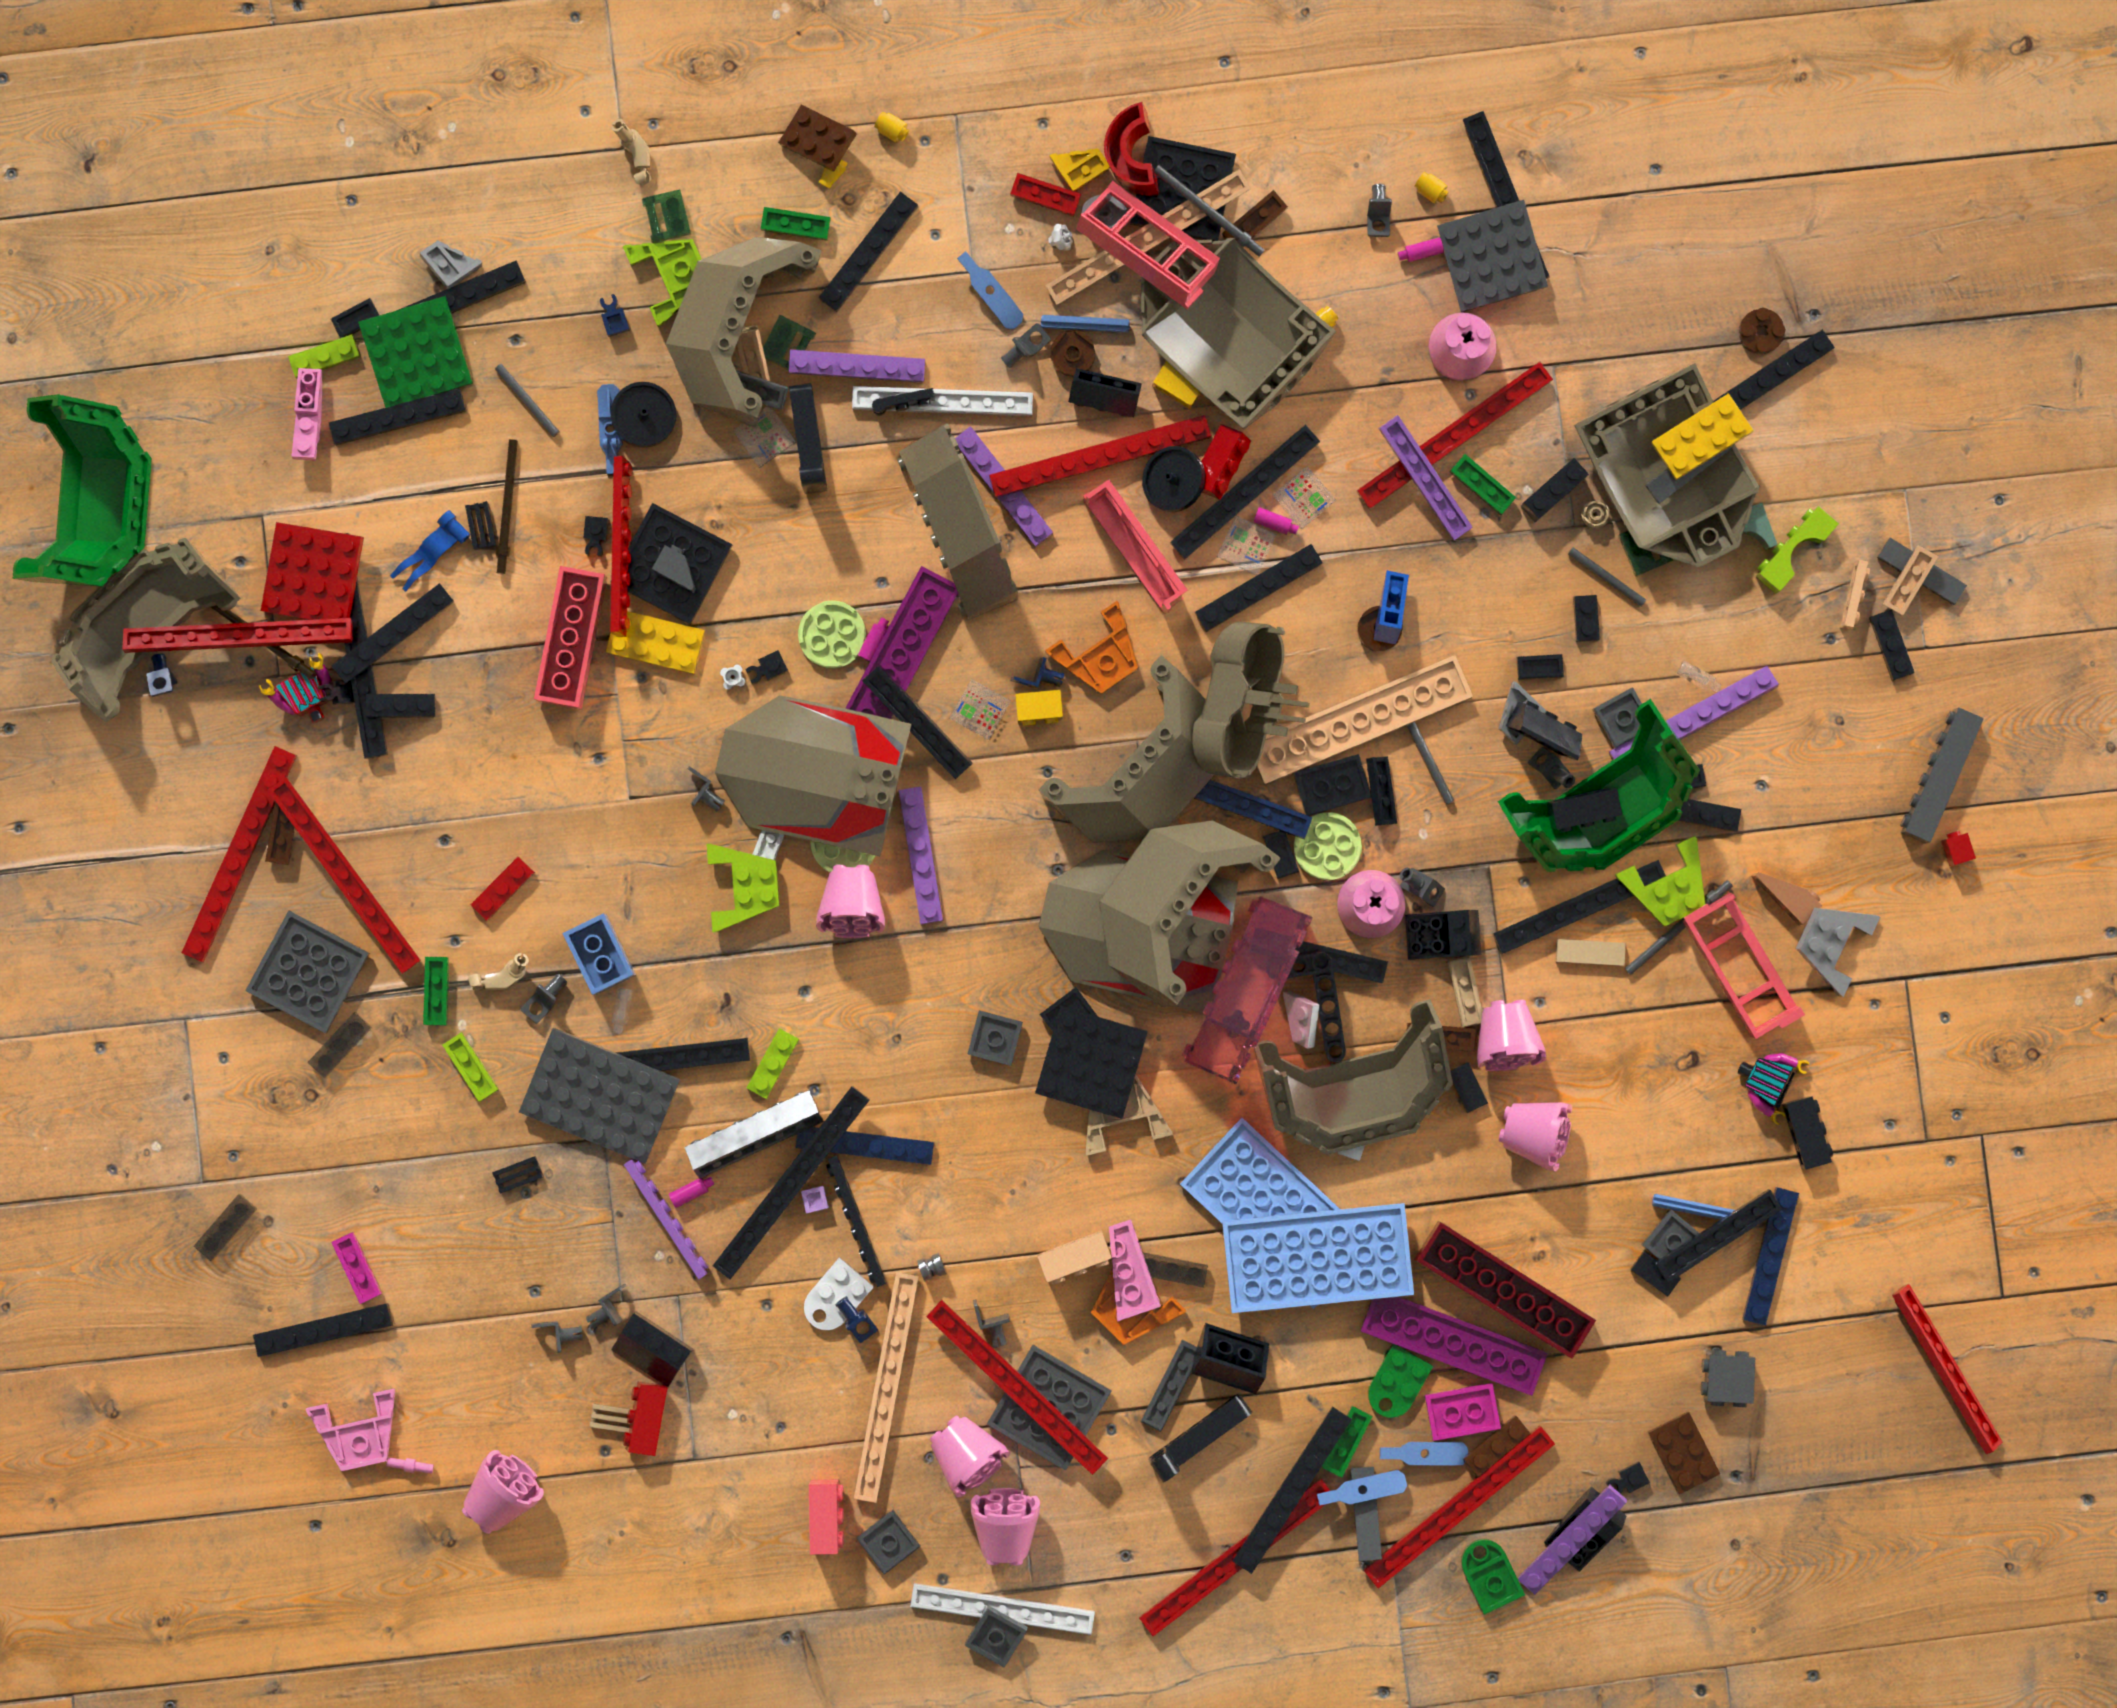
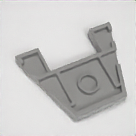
M1814 907L1796 946V950L1812 968L1820 973L1821 978L1834 989L1835 994L1844 997L1852 978L1835 970V965L1852 928L1854 927L1865 934L1872 935L1880 917L1872 914Z

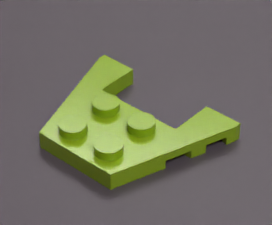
M693 239L623 246L631 266L653 257L668 290L670 299L649 307L658 327L662 326L679 311L696 264L702 260Z
M1696 836L1676 844L1685 867L1644 886L1635 866L1614 874L1662 926H1667L1705 905Z
M707 844L708 865L732 863L735 910L711 912L712 932L721 931L780 906L776 860Z

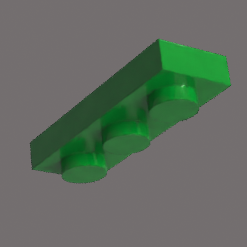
M764 207L760 229L761 231L828 241L831 217Z
M1466 454L1450 470L1452 475L1499 515H1502L1516 499L1510 491Z
M425 957L423 1025H447L449 957Z
M1352 1405L1347 1413V1416L1352 1420L1322 1465L1323 1469L1341 1478L1373 1417Z

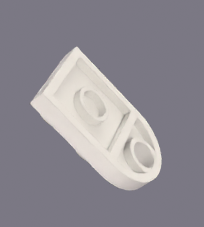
M839 1257L807 1295L804 1303L805 1316L818 1329H835L846 1321V1318L835 1304L847 1296L853 1306L857 1308L874 1286ZM817 1309L825 1311V1321H815L813 1318L814 1311Z

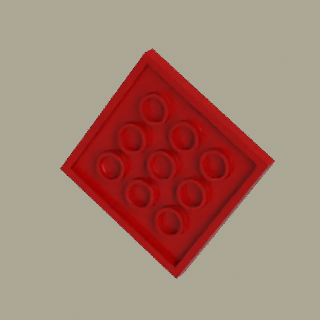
M276 522L260 611L308 620L350 618L364 537Z

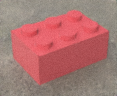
M839 1479L811 1480L809 1483L810 1555L838 1554L840 1548H843L844 1531H840V1525L844 1522V1508H839V1501L843 1499V1485H839Z

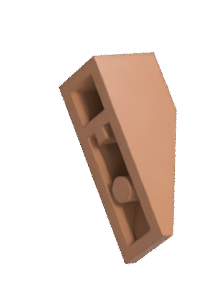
M1760 872L1754 873L1751 876L1798 925H1803L1810 918L1814 907H1822L1819 903V896L1812 890L1808 891L1802 887Z

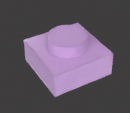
M824 1186L801 1191L806 1213L829 1208Z

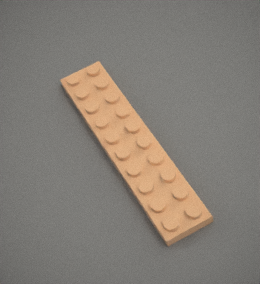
M1456 656L1444 659L1305 718V723L1295 722L1285 726L1288 728L1286 737L1266 734L1262 755L1257 765L1264 785L1472 698L1473 695Z

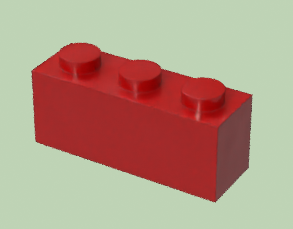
M1223 424L1220 425L1201 461L1205 470V484L1202 493L1221 500L1251 443V440L1243 432Z
M638 1381L637 1387H633L631 1400H634L633 1410L629 1409L627 1423H630L629 1432H625L623 1438V1446H626L627 1452L649 1456L656 1455L668 1389L665 1385Z

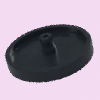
M635 382L624 387L615 396L610 412L611 423L616 434L624 442L635 447H653L662 443L671 434L676 422V407L671 396L662 387L650 382Z
M1169 446L1156 452L1147 462L1142 476V486L1146 498L1152 505L1167 512H1179L1189 508L1200 497L1205 484V470L1201 460L1195 453L1180 446Z

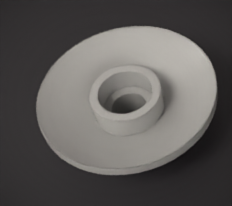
M1100 195L1094 196L1084 203L1082 214ZM1112 196L1094 217L1109 228H1112L1127 213V209L1123 203Z

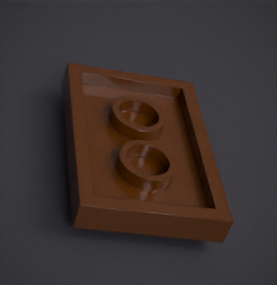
M801 104L778 143L782 147L834 172L857 133L853 129Z
M1686 1412L1648 1431L1678 1494H1682L1720 1474L1690 1412Z

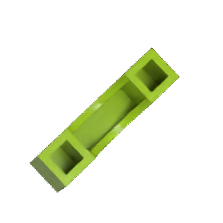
M1819 506L1814 510L1809 508L1801 517L1804 520L1799 527L1795 525L1787 533L1789 539L1784 544L1780 542L1772 550V553L1775 555L1769 561L1765 559L1758 566L1757 569L1760 572L1756 577L1775 594L1780 592L1795 575L1791 566V554L1795 546L1805 541L1820 544L1838 526L1839 523Z

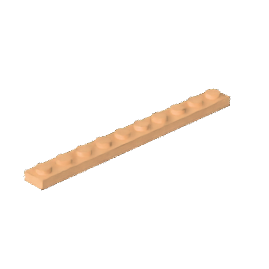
M1239 169L1200 192L1197 196L1217 210L1251 190ZM1189 200L1162 215V217L1180 230H1184L1207 216ZM1149 223L1124 239L1145 253L1170 237ZM1104 250L1045 286L1055 303L1059 305L1125 264Z
M896 1272L854 1499L877 1502L919 1276Z

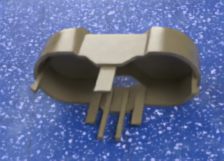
M1240 621L1227 626L1218 636L1210 655L1212 674L1202 714L1194 722L1192 734L1195 758L1200 767L1207 773L1247 779L1260 761L1266 734L1287 736V727L1274 726L1279 720L1305 723V718L1280 715L1282 705L1309 708L1310 704L1308 702L1286 700L1281 695V693L1296 695L1298 690L1297 685L1279 683L1284 663V644L1281 635H1285V631L1282 627H1277L1276 629L1269 624ZM1244 703L1253 704L1250 717L1244 721L1242 716Z

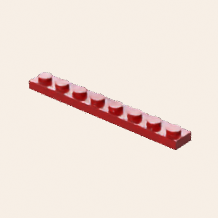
M614 456L610 632L617 637H627V630L630 627L627 608L630 606L628 586L631 579L628 572V564L631 562V554L628 550V544L631 541L629 520H631L632 511L629 507V498L632 497L630 476H632L633 469L631 463L623 456Z
M1910 1284L1902 1286L1892 1295L1897 1307L1900 1308L1906 1318L1907 1324L1916 1335L1920 1346L1929 1357L1932 1366L1936 1369L1943 1385L1947 1388L1955 1405L1965 1418L1966 1424L1971 1428L1978 1444L1982 1447L1985 1454L1994 1452L2003 1441Z

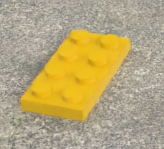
M1728 393L1659 436L1651 444L1674 479L1678 480L1747 437L1754 430Z
M627 611L630 621L627 637H617L610 633L606 649L608 654L694 674L705 630Z

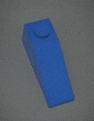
M1386 571L1374 640L1396 644L1402 628L1409 575Z

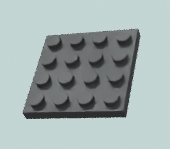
M1524 200L1437 225L1461 313L1548 287Z
M288 911L245 991L310 1026L327 1033L370 953L296 913Z
M1034 1344L1017 1370L1085 1436L1112 1391ZM1006 1392L1004 1393L987 1425L1066 1470L1073 1456Z

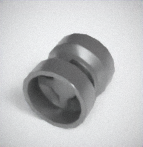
M939 1253L932 1255L927 1260L924 1258L917 1260L924 1282L931 1280L933 1276L946 1274Z

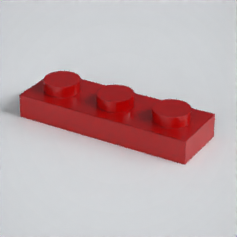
M1017 173L1010 196L1073 217L1081 198L1080 193Z
M518 856L470 905L488 921L535 872Z

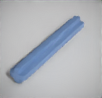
M1042 315L1041 327L1046 329L1127 333L1130 326L1128 319Z
M1654 1194L1652 1198V1205L1656 1207L1720 1220L1735 1211L1733 1209Z

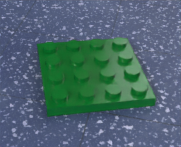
M446 296L358 322L385 408L473 384Z

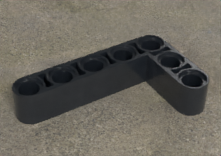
M812 384L789 386L803 491L805 494L827 491V483Z
M1315 950L1270 958L1266 964V972L1271 979L1281 980L1313 975L1326 1056L1332 1062L1343 1060L1346 1055V1048L1330 954L1324 950ZM1319 956H1325L1328 959L1327 964L1323 967L1315 964V960ZM1295 960H1303L1305 967L1302 970H1295L1292 967ZM1274 963H1279L1283 966L1282 971L1278 974L1270 971V966ZM1323 978L1331 981V985L1327 989H1322L1318 985L1319 981ZM1325 1001H1332L1335 1007L1331 1011H1325L1322 1009V1005ZM1329 1023L1338 1025V1030L1333 1034L1325 1030ZM1334 1045L1342 1048L1341 1053L1337 1056L1329 1053V1049Z
M1238 1393L1150 1456V1465L1163 1483L1168 1481L1180 1471V1465L1252 1414V1410Z

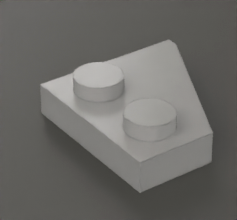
M436 241L420 252L422 260L447 290L482 267L481 260L477 258L474 260L465 256L464 252L452 249L440 241Z
M1513 681L1498 729L1511 742L1517 745L1524 735L1506 726L1517 703L1526 704L1527 701H1530L1539 706L1538 710L1545 713L1546 710L1517 682Z

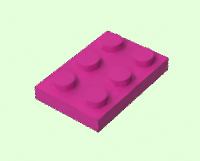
M1493 1383L1424 1395L1433 1441L1501 1429Z

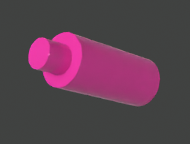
M1438 237L1405 246L1404 251L1397 253L1399 261L1407 259L1408 262L1442 254L1444 249L1441 238Z
M1261 507L1258 508L1253 521L1256 524L1285 535L1288 532L1296 535L1299 526L1292 524V519Z
M881 617L878 624H873L858 653L859 657L866 661H871L887 631L885 628L889 623L888 620Z
M711 1177L705 1180L698 1178L669 1193V1197L675 1208H678L709 1192L708 1188L715 1184Z

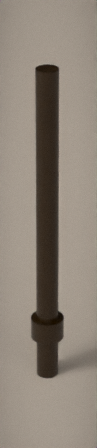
M509 439L500 539L499 546L496 547V556H498L497 574L506 573L507 557L510 555L508 541L518 440Z
M217 605L211 607L232 623H247L230 610L223 611ZM265 646L286 661L288 666L294 671H300L311 680L316 676V672L305 665L304 660L297 655L293 656L280 646Z

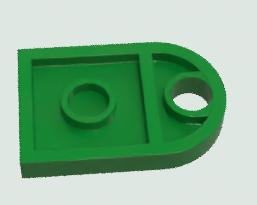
M1392 1344L1368 1388V1400L1372 1408L1378 1414L1388 1418H1395L1405 1414L1412 1406L1433 1365L1398 1345ZM1383 1398H1389L1392 1402L1391 1408L1387 1411L1379 1408V1402Z
M1479 1539L1471 1542L1465 1548L1461 1557V1567L1484 1615L1525 1596L1509 1559L1499 1544L1489 1539ZM1483 1546L1486 1550L1485 1556L1475 1558L1473 1555L1474 1548Z

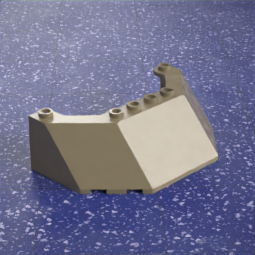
M754 237L697 262L666 342V347L692 403L756 427L760 416L762 400L757 393L744 389L731 361L733 352L762 277L777 270L801 279L802 273L805 270H811V272L815 273L822 250L802 242Z
M947 423L899 451L901 458H898L897 461L901 471L906 470L916 490L913 493L917 506L922 505L925 511L924 514H921L926 527L931 526L934 533L930 535L934 547H940L942 555L939 556L944 569L948 568L960 597L961 603L957 605L962 617L967 615L968 620H971L1017 601L1018 590L1015 582L1011 580V571L1006 558L1001 559L999 555L1002 552L1001 544L963 454L960 453L959 445L955 437L950 433L952 431Z
M187 538L179 539L178 544L175 545L170 543L158 545L154 551L148 552L144 549L134 555L119 572H116L109 578L108 582L97 589L72 613L70 617L72 625L70 629L64 631L59 642L62 646L59 654H54L51 662L68 689L106 723L117 716L120 711V702L117 696L126 674L131 669L136 668L148 653H152H124L123 629L179 626L187 621L194 611L215 605L223 611L230 610L236 606L241 598Z
M1162 655L1152 664L1151 675L1159 683L1157 689L1163 693L1164 719L1103 786L1070 788L1059 778H1050L1039 789L1042 797L1093 843L1144 839L1150 829L1168 827L1215 776L1207 773L1200 767L1192 746L1194 722L1202 714L1206 699Z
M1215 821L1150 829L1099 901L1103 919L1104 941L1106 942L1108 952V966L1161 1007L1178 1005L1186 993V985L1182 979L1172 972L1168 939L1219 867L1232 865L1241 873H1245L1249 867H1254L1256 871L1267 872L1275 867L1280 857L1262 843Z
M1431 1000L1418 1002L1411 1007L1410 1018L1412 1024L1394 1048L1304 1070L1280 1058L1278 1048L1274 1042L1266 1040L1253 1043L1274 1128L1280 1132L1284 1131L1292 1135L1294 1139L1306 1145L1310 1144L1318 1148L1320 1152L1326 1155L1416 1133L1421 1126V1121L1427 1114L1430 1115L1439 1103L1438 1099L1444 1091H1448L1453 1085L1443 1028Z

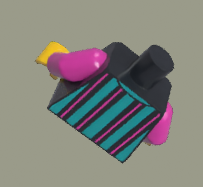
M1783 1053L1767 1055L1764 1059L1758 1058L1754 1066L1742 1062L1738 1069L1739 1075L1748 1078L1745 1087L1748 1089V1097L1755 1108L1767 1117H1770V1120L1777 1125H1780V1123L1776 1122V1115L1780 1114L1785 1117V1114L1775 1110V1108L1779 1109L1796 1073H1807L1801 1070V1064L1809 1065L1807 1060L1798 1061L1796 1058Z

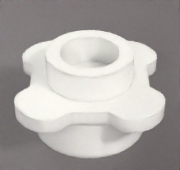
M740 665L721 670L720 674L723 676V686L725 689L730 690L734 686L742 687L745 684Z

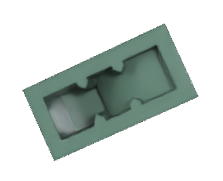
M1763 503L1752 506L1748 523L1745 525L1742 535L1746 534L1756 538L1766 551L1778 544Z

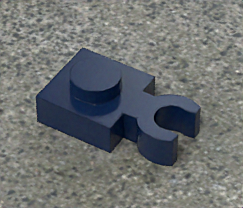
M614 294L611 295L613 302L610 305L605 304L604 299L600 298L601 306L607 310V313L601 314L608 337L630 331L623 308L616 309L618 300Z

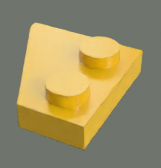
M1098 148L1082 152L1070 151V153H1053L1049 155V158L1071 191L1074 192L1110 169Z

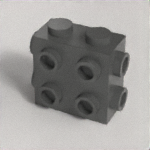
M1712 1350V1354H1706V1359H1702L1701 1366L1702 1372L1705 1373V1382H1701L1700 1388L1704 1400L1710 1401L1712 1406H1724V1402L1733 1403V1407H1747V1403L1754 1404L1756 1358L1749 1356V1352L1735 1351V1355H1726L1725 1350Z

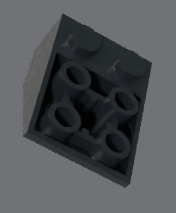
M1478 910L1405 915L1408 960L1482 955Z
M1591 1486L1577 1500L1544 1543L1549 1546L1600 1493ZM1619 1510L1568 1563L1580 1572L1623 1529L1627 1516Z

